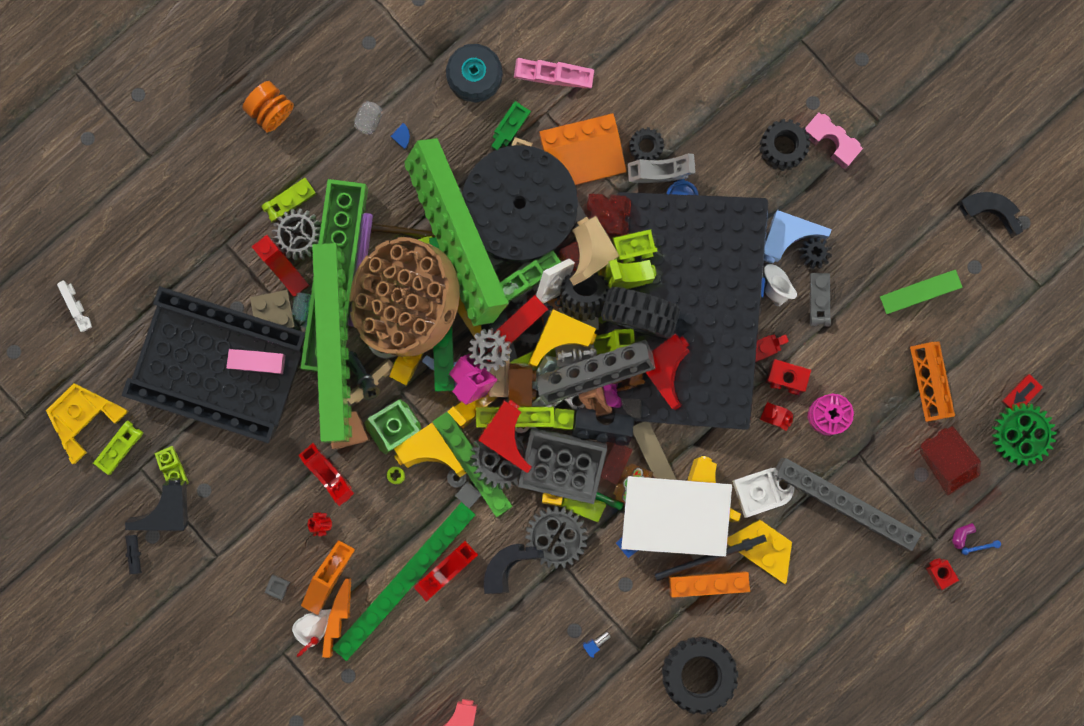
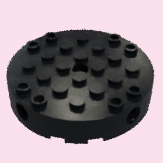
M514 145L493 151L475 165L467 177L463 188V199L487 254L501 261L518 264L539 260L551 251L555 252L563 245L575 225L578 196L573 178L567 168L556 157L536 147ZM518 201H523L525 207L517 209L515 204Z

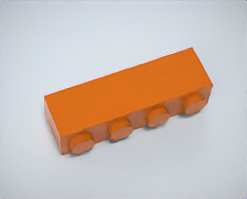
M743 571L669 577L670 596L686 597L750 592L749 573Z

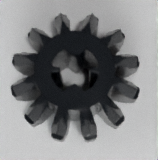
M810 237L808 242L804 241L802 243L804 248L799 249V252L804 254L799 257L800 260L806 259L803 264L804 266L811 263L810 269H814L815 265L818 269H821L822 264L827 265L829 263L826 258L832 257V254L827 253L831 250V247H825L827 244L826 240L820 243V237H817L815 241ZM812 251H815V252L818 251V252H819V255H817V256H816V255H812L811 252H812Z

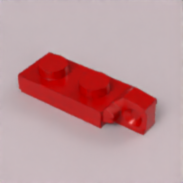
M774 334L757 340L756 362L781 351L780 346L789 342L787 336L783 335L776 338Z

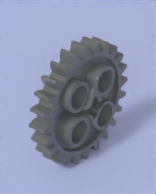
M515 432L516 446L524 459L526 454L525 447L528 445V442L522 443L524 436L518 438V432ZM474 441L477 448L471 449L475 455L470 456V459L475 460L471 467L477 468L473 473H480L478 480L486 479L485 486L491 482L492 489L498 484L499 490L503 489L504 484L507 489L511 488V483L514 486L518 485L517 480H520L522 469L502 457L503 461L498 464L495 473H493L494 466L500 460L499 454L482 442ZM485 457H490V458H491V460H492V465H491V466H489V465H487V464L485 463V461H484ZM501 467L508 469V476H504L501 473Z
M548 506L547 512L543 509L540 510L541 516L536 513L534 514L536 521H529V524L533 527L526 528V531L530 532V534L525 536L526 539H530L526 546L537 547V550H543L544 558L541 559V565L546 561L548 562V568L552 563H554L556 569L560 563L565 568L567 561L573 565V558L579 560L580 557L577 553L584 554V550L581 547H587V543L583 541L588 539V535L583 534L587 531V528H581L584 520L578 521L579 514L573 516V509L567 513L566 506L562 510L555 506L553 511ZM551 519L556 520L558 527L551 528L548 521ZM565 522L566 525L564 529L562 530L552 550L549 552L547 549L550 546L554 538V535H556L562 523ZM565 530H573L575 536L572 538L567 537ZM539 537H547L549 543L541 544ZM555 547H564L565 553L558 554Z

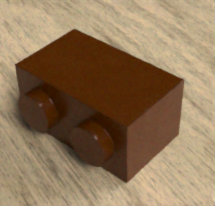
M509 363V400H512L519 406L532 407V400H536V389H532V382H536V370H533V367L528 364Z

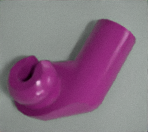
M973 523L955 530L952 539L955 548L962 549L965 546L966 536L976 532Z

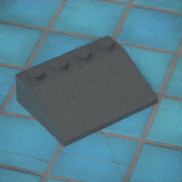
M532 427L524 458L532 468L528 473L523 470L521 471L518 487L594 504L607 444L588 439L582 440L571 435Z

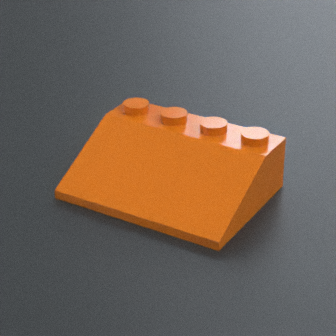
M613 113L539 131L542 149L556 157L567 168L575 185L626 173L619 133Z

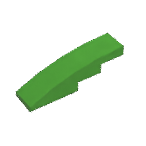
M551 251L539 260L533 261L522 270L516 271L500 282L508 302L539 284L543 271L561 263L554 251Z
M953 270L880 296L886 314H890L963 287L957 271Z

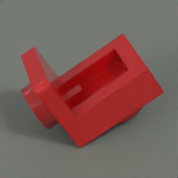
M767 402L760 420L787 431L788 427L792 425L793 413L786 408Z

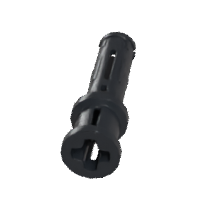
M350 351L349 359L346 361L357 378L358 387L363 390L364 398L367 400L376 398L380 393L379 387L374 384L372 375L366 372L356 352Z

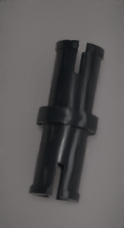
M138 534L125 536L127 547L125 556L128 557L129 575L142 573Z

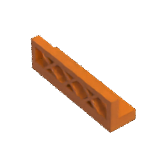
M929 342L911 346L910 349L925 421L954 417L955 413L940 342ZM925 348L926 357L924 360L918 357L917 349ZM924 366L930 371L928 379L922 376ZM928 385L934 390L931 398L926 395L925 391ZM932 404L937 407L938 416L931 417L929 409Z

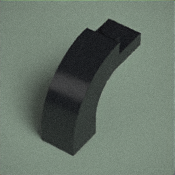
M980 192L972 194L957 203L966 220L979 213H991L1001 220L1011 238L1023 232L1022 223L1014 216L1020 210L1010 199L993 192Z
M513 544L500 550L487 566L484 576V594L509 593L508 577L512 567L523 560L543 559V550H537V547H524V544Z

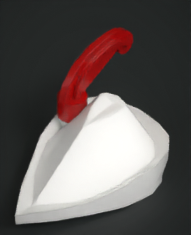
M331 609L321 610L318 615L314 613L306 614L294 623L292 628L294 636L300 643L305 645L297 654V658L321 641L326 632Z

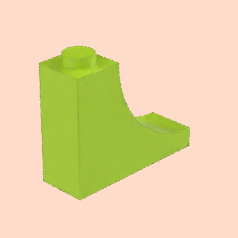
M615 259L608 262L603 277L604 280H607L609 289L611 287L629 289L652 283L655 279L654 276H656V269L654 265H651L650 260L636 263H619Z

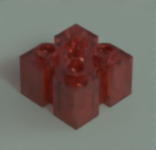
M589 194L587 209L591 211V215L586 217L591 219L596 216L605 232L611 237L627 235L629 223L624 219L625 215L630 216L631 200L626 196L611 195L610 199H608L603 194Z

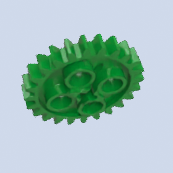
M1020 403L1019 407L1013 404V410L1006 407L1007 414L999 413L1002 419H995L998 426L992 427L994 430H997V433L991 435L997 438L993 442L994 445H999L996 451H1003L1001 457H1008V462L1011 463L1015 460L1016 465H1020L1021 461L1025 466L1028 465V461L1031 464H1035V458L1043 461L1041 455L1048 456L1049 454L1046 450L1053 449L1049 445L1050 442H1056L1055 439L1051 438V435L1057 434V432L1051 431V428L1055 426V424H1049L1052 417H1045L1047 411L1043 410L1040 412L1039 406L1033 409V404H1028L1027 407L1025 403ZM1022 416H1025L1027 418V422L1025 425L1022 426L1020 424V418ZM1036 429H1040L1041 435L1036 439L1034 432ZM1012 430L1014 436L1011 440H1008L1007 433ZM1022 431H1026L1025 438H1023V434L1021 433ZM1027 443L1028 450L1025 453H1023L1021 451L1022 444Z

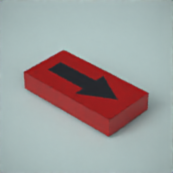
M1027 374L1001 402L1011 410H1013V404H1016L1018 407L1020 403L1027 405L1043 386L1030 374Z

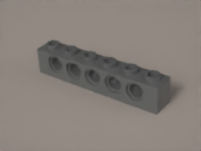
M646 340L638 341L634 344L599 354L596 357L537 376L539 396L546 405L653 370L655 369L652 349Z

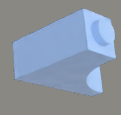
M777 210L766 236L764 261L769 263L778 262L786 248L798 240L810 237H820L826 240L832 229Z

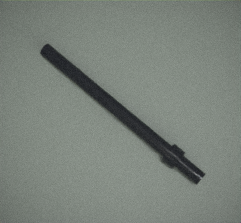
M763 534L752 539L747 538L742 540V543L726 548V556L743 550H751L753 546L767 542L765 535ZM706 555L656 573L655 577L657 581L726 556Z

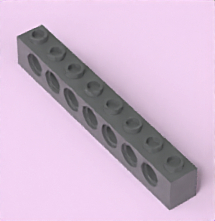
M787 458L780 459L772 474L905 550L913 551L921 536V533Z

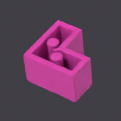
M471 353L460 357L449 373L457 383L452 392L465 405L485 397L498 380L485 367L481 370V364L474 365L473 363L476 359L469 357Z

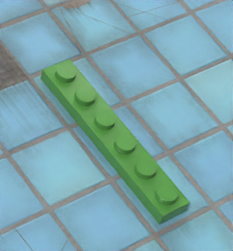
M448 411L432 421L495 516L498 517L513 507L503 491L499 490L498 484L493 489L491 488V482L485 486L486 479L478 480L480 473H473L477 469L476 467H471V464L475 462V460L470 459V456L475 455L471 451L473 447Z

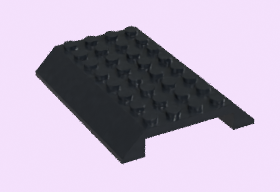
M159 286L153 305L157 307L132 379L127 378L121 396L270 443L279 426L303 354L306 333ZM229 349L284 354L283 374L227 369Z

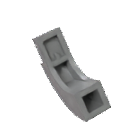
M689 153L667 160L639 159L628 163L629 182L634 183L669 182L688 178V175L695 173L694 154Z

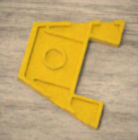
M75 383L46 410L72 464H76L87 453L74 437L98 413L103 411L117 424L129 412L127 409Z

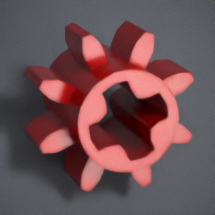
M313 513V518L308 520V529L310 532H313V536H326V531L331 530L332 521L327 516V513Z

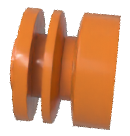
M266 81L256 87L246 98L242 109L252 119L257 118L256 123L262 126L266 133L280 126L290 115L294 104L287 100L285 95H279V89L270 81Z

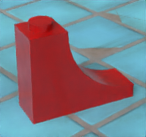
M268 235L252 246L263 262L274 272L294 297H297L310 286Z
M674 334L670 339L652 351L655 369L646 372L674 410L681 406L675 393V373L681 360L690 352L687 348L689 346L687 340L683 336L679 337L677 334Z
M504 400L478 440L528 473L532 466L520 455L515 442V426L521 414V411L518 410L520 406L512 400H509V402Z

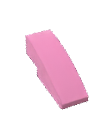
M229 349L227 369L283 374L285 355Z

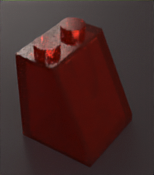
M953 426L948 429H942L934 438H928L922 442L920 454L947 496L980 476V459Z

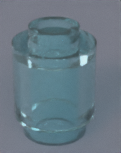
M297 293V296L294 297L292 316H295V320H307L311 294Z

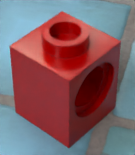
M937 558L929 563L931 566L926 568L937 589L943 590L959 581L946 559L941 560ZM941 567L945 569V575L942 578L938 576V570Z

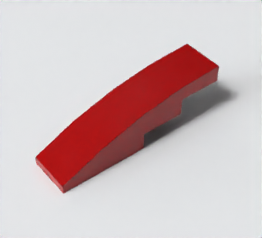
M534 295L494 333L500 330L501 337L503 335L507 336L504 339L505 342L510 341L512 343L542 316L548 308ZM495 345L488 348L485 354L490 353Z

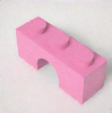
M818 112L805 128V134H809L810 137L808 140L814 145H817L824 138L834 141L836 151L830 158L844 169L849 166L863 149L859 141L847 136L846 131L842 127H836L831 123V119L825 114Z

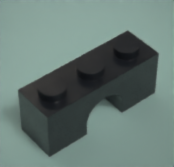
M577 407L574 414L572 436L582 440L591 439L601 443L610 442L620 446L629 445L633 437L634 416L615 413L611 424L603 425L596 419V410Z

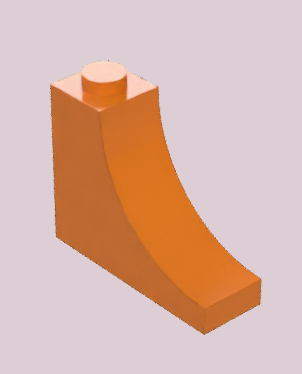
M339 540L313 576L301 604L302 607L316 615L320 613L338 578L355 551L354 548Z

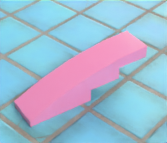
M517 58L514 78L552 85L591 89L594 69L561 62L556 64L542 60L531 61Z

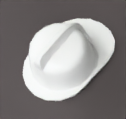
M766 265L764 268V273L768 280L765 288L766 295L776 306H781L788 299H795L797 292L786 273L776 265Z

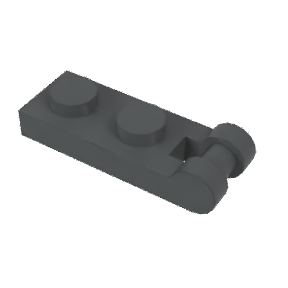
M810 273V326H817V324L831 325L830 273ZM817 312H823V317H817Z

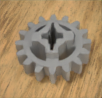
M490 328L488 333L485 329L481 331V334L476 333L474 335L475 339L470 341L473 346L468 348L469 351H473V354L469 357L476 359L473 364H481V370L487 367L488 372L492 370V367L495 371L499 369V365L504 367L505 361L510 359V356L507 354L512 352V349L507 348L511 342H505L504 340L507 336L503 335L501 337L500 330L493 333V328ZM495 345L490 353L485 354L488 348Z

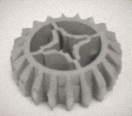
M291 209V215L284 212L286 218L283 219L279 216L278 220L281 223H274L278 230H272V233L277 235L272 240L278 242L276 245L281 248L280 250L284 254L286 253L288 259L292 254L294 260L298 259V255L304 260V254L306 253L309 257H312L310 253L313 250L312 244H319L320 234L318 233H320L321 227L318 226L321 222L319 220L315 221L316 216L314 214L310 216L308 210L304 214L302 209H299L297 214L294 209ZM301 220L294 227L288 226L293 221ZM307 222L312 227V237L305 234ZM299 231H300V233H301L304 237H302V236H301V237H300V236H297V237H296L293 233H295V232H296V233H299ZM284 232L289 234L291 237L289 241V247L286 246L284 242ZM301 242L308 243L303 248L295 249Z

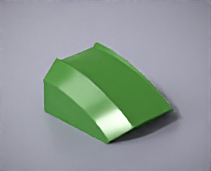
M401 399L369 417L364 422L367 431L379 447V450L385 455L421 430L420 422L408 404Z

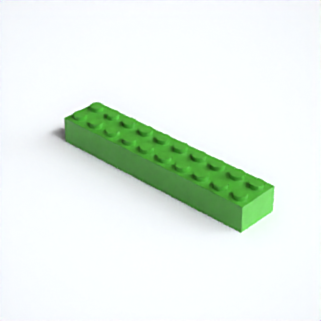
M438 138L418 140L404 162L405 168L411 177L412 185L415 187L418 199L423 205L425 216L429 220L432 232L439 243V249L450 259L455 268L459 281L460 299L465 305L468 318L471 319L473 326L494 323L509 304Z
M328 179L319 244L336 243L342 249V252L344 251L345 263H342V268L345 271L346 282L342 283L347 297L346 302H343L344 309H347V321H344L345 329H349L351 308L349 299L355 275L362 214L365 213L368 187L363 183ZM313 278L301 369L318 372Z
M336 243L312 244L321 442L324 443L349 442V437H352V426H349L348 418L352 417L351 406L348 405V398H351V390L347 385V379H350V369L346 365V360L349 359V349L345 346V340H348V329H345L344 321H347V309H344L343 302L347 300L346 290L343 289L342 283L346 282L345 271L342 268V263H345V254Z

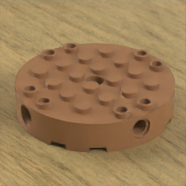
M399 237L392 241L387 240L375 247L376 250L370 256L364 258L355 273L349 299L352 302V312H350L354 327L358 329L361 335V339L373 349L401 357L416 356L438 344L452 326L459 305V281L452 262L437 247L408 237Z

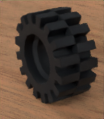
M647 127V129L641 128L640 131L637 130L631 137L630 154L635 157V160L659 159L663 152L664 140L655 129L650 130V127ZM644 139H649L653 142L654 149L648 153L643 152L639 147V143Z

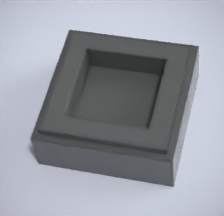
M469 482L455 495L469 509L481 496L480 492Z
M272 575L264 593L283 600L291 582Z

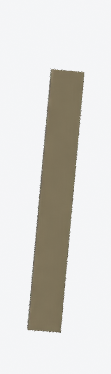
M642 422L633 426V435L653 477L676 480L650 423ZM690 554L693 560L706 556L699 554Z

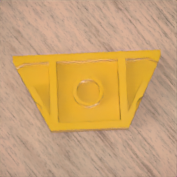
M757 520L727 537V545L731 547L742 543L744 539H752L764 534L767 542L753 546L751 550H743L739 553L783 584H786L792 546L790 540L761 520Z

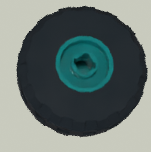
M480 44L464 45L455 50L448 60L446 66L448 85L454 94L464 101L474 103L485 101L497 92L502 82L503 71L501 62L496 53L487 46Z

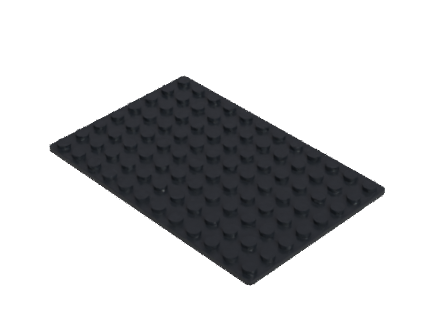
M619 192L617 194L613 238L651 230L654 246L658 251L653 253L654 257L642 259V256L634 257L635 261L628 262L636 263L650 260L651 265H654L656 269V276H654L655 279L652 283L629 288L628 290L642 292L677 304L680 313L674 334H677L679 337L683 336L689 343L687 348L690 352L681 360L675 373V393L681 404L678 409L674 410L670 407L652 380L644 372L642 380L645 383L638 384L631 389L617 391L618 397L623 401L622 406L619 408L612 407V413L598 416V418L613 419L615 413L634 416V421L741 430H748L750 428L769 204L766 198ZM605 322L604 334L626 328ZM634 331V341L646 340L652 351L668 340ZM622 382L618 383L616 390L621 387Z

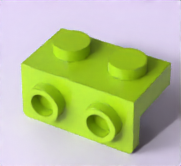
M651 230L613 238L614 247L619 254L617 260H623V263L635 261L634 257L642 256V259L654 257L653 253L658 252L654 246Z

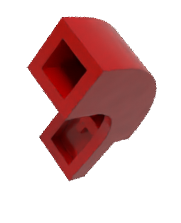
M314 443L299 454L304 465L320 480L338 506H341L354 494L352 487Z
M464 541L414 586V589L427 602L475 559L478 554Z

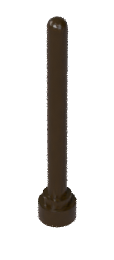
M372 222L371 233L382 232L423 238L432 236L436 238L432 231L380 225Z

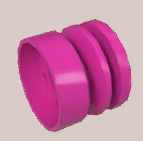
M832 393L819 397L812 402L808 409L809 424L814 431L821 435L830 436L842 433L850 427L853 421L854 411L851 403L847 398L839 394ZM834 410L836 417L831 418L828 412Z

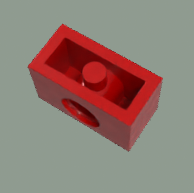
M773 359L765 383H769L771 388L781 390L782 387L789 389L788 393L799 395V393L806 391L811 369ZM785 373H789L792 376L791 383L784 381L783 375Z

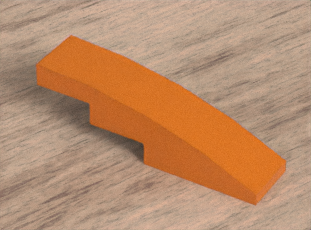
M351 578L344 580L335 598L324 636L322 657L330 658L333 656V638L341 637L342 618L347 619L350 617Z

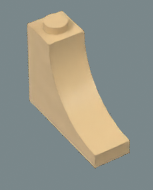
M596 216L588 219V217L583 218L577 222L579 226L573 229L580 252L577 271L570 278L573 285L586 280L606 266L609 261L619 256Z

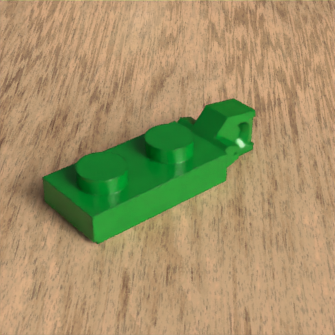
M515 101L494 131L493 138L495 141L491 149L496 151L502 148L503 145L507 147L531 114V111Z

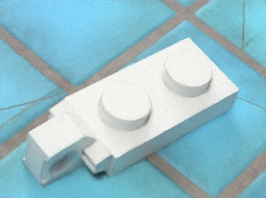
M64 280L59 282L57 285L80 331L84 332L92 328L90 319L81 313L84 311L80 301L76 302L73 296L76 292L72 284L68 285Z

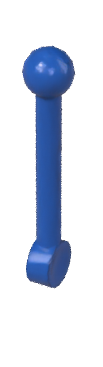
M995 540L987 545L969 549L964 547L961 552L963 555H967L969 552L986 548H999L1001 542Z

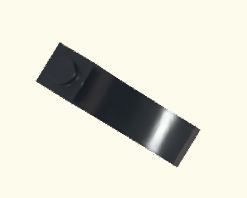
M169 478L162 485V495L156 508L145 515L130 517L125 522V530L184 531L188 526L186 480Z

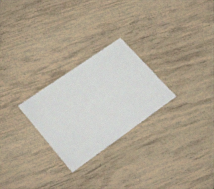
M628 476L622 549L726 556L732 484Z

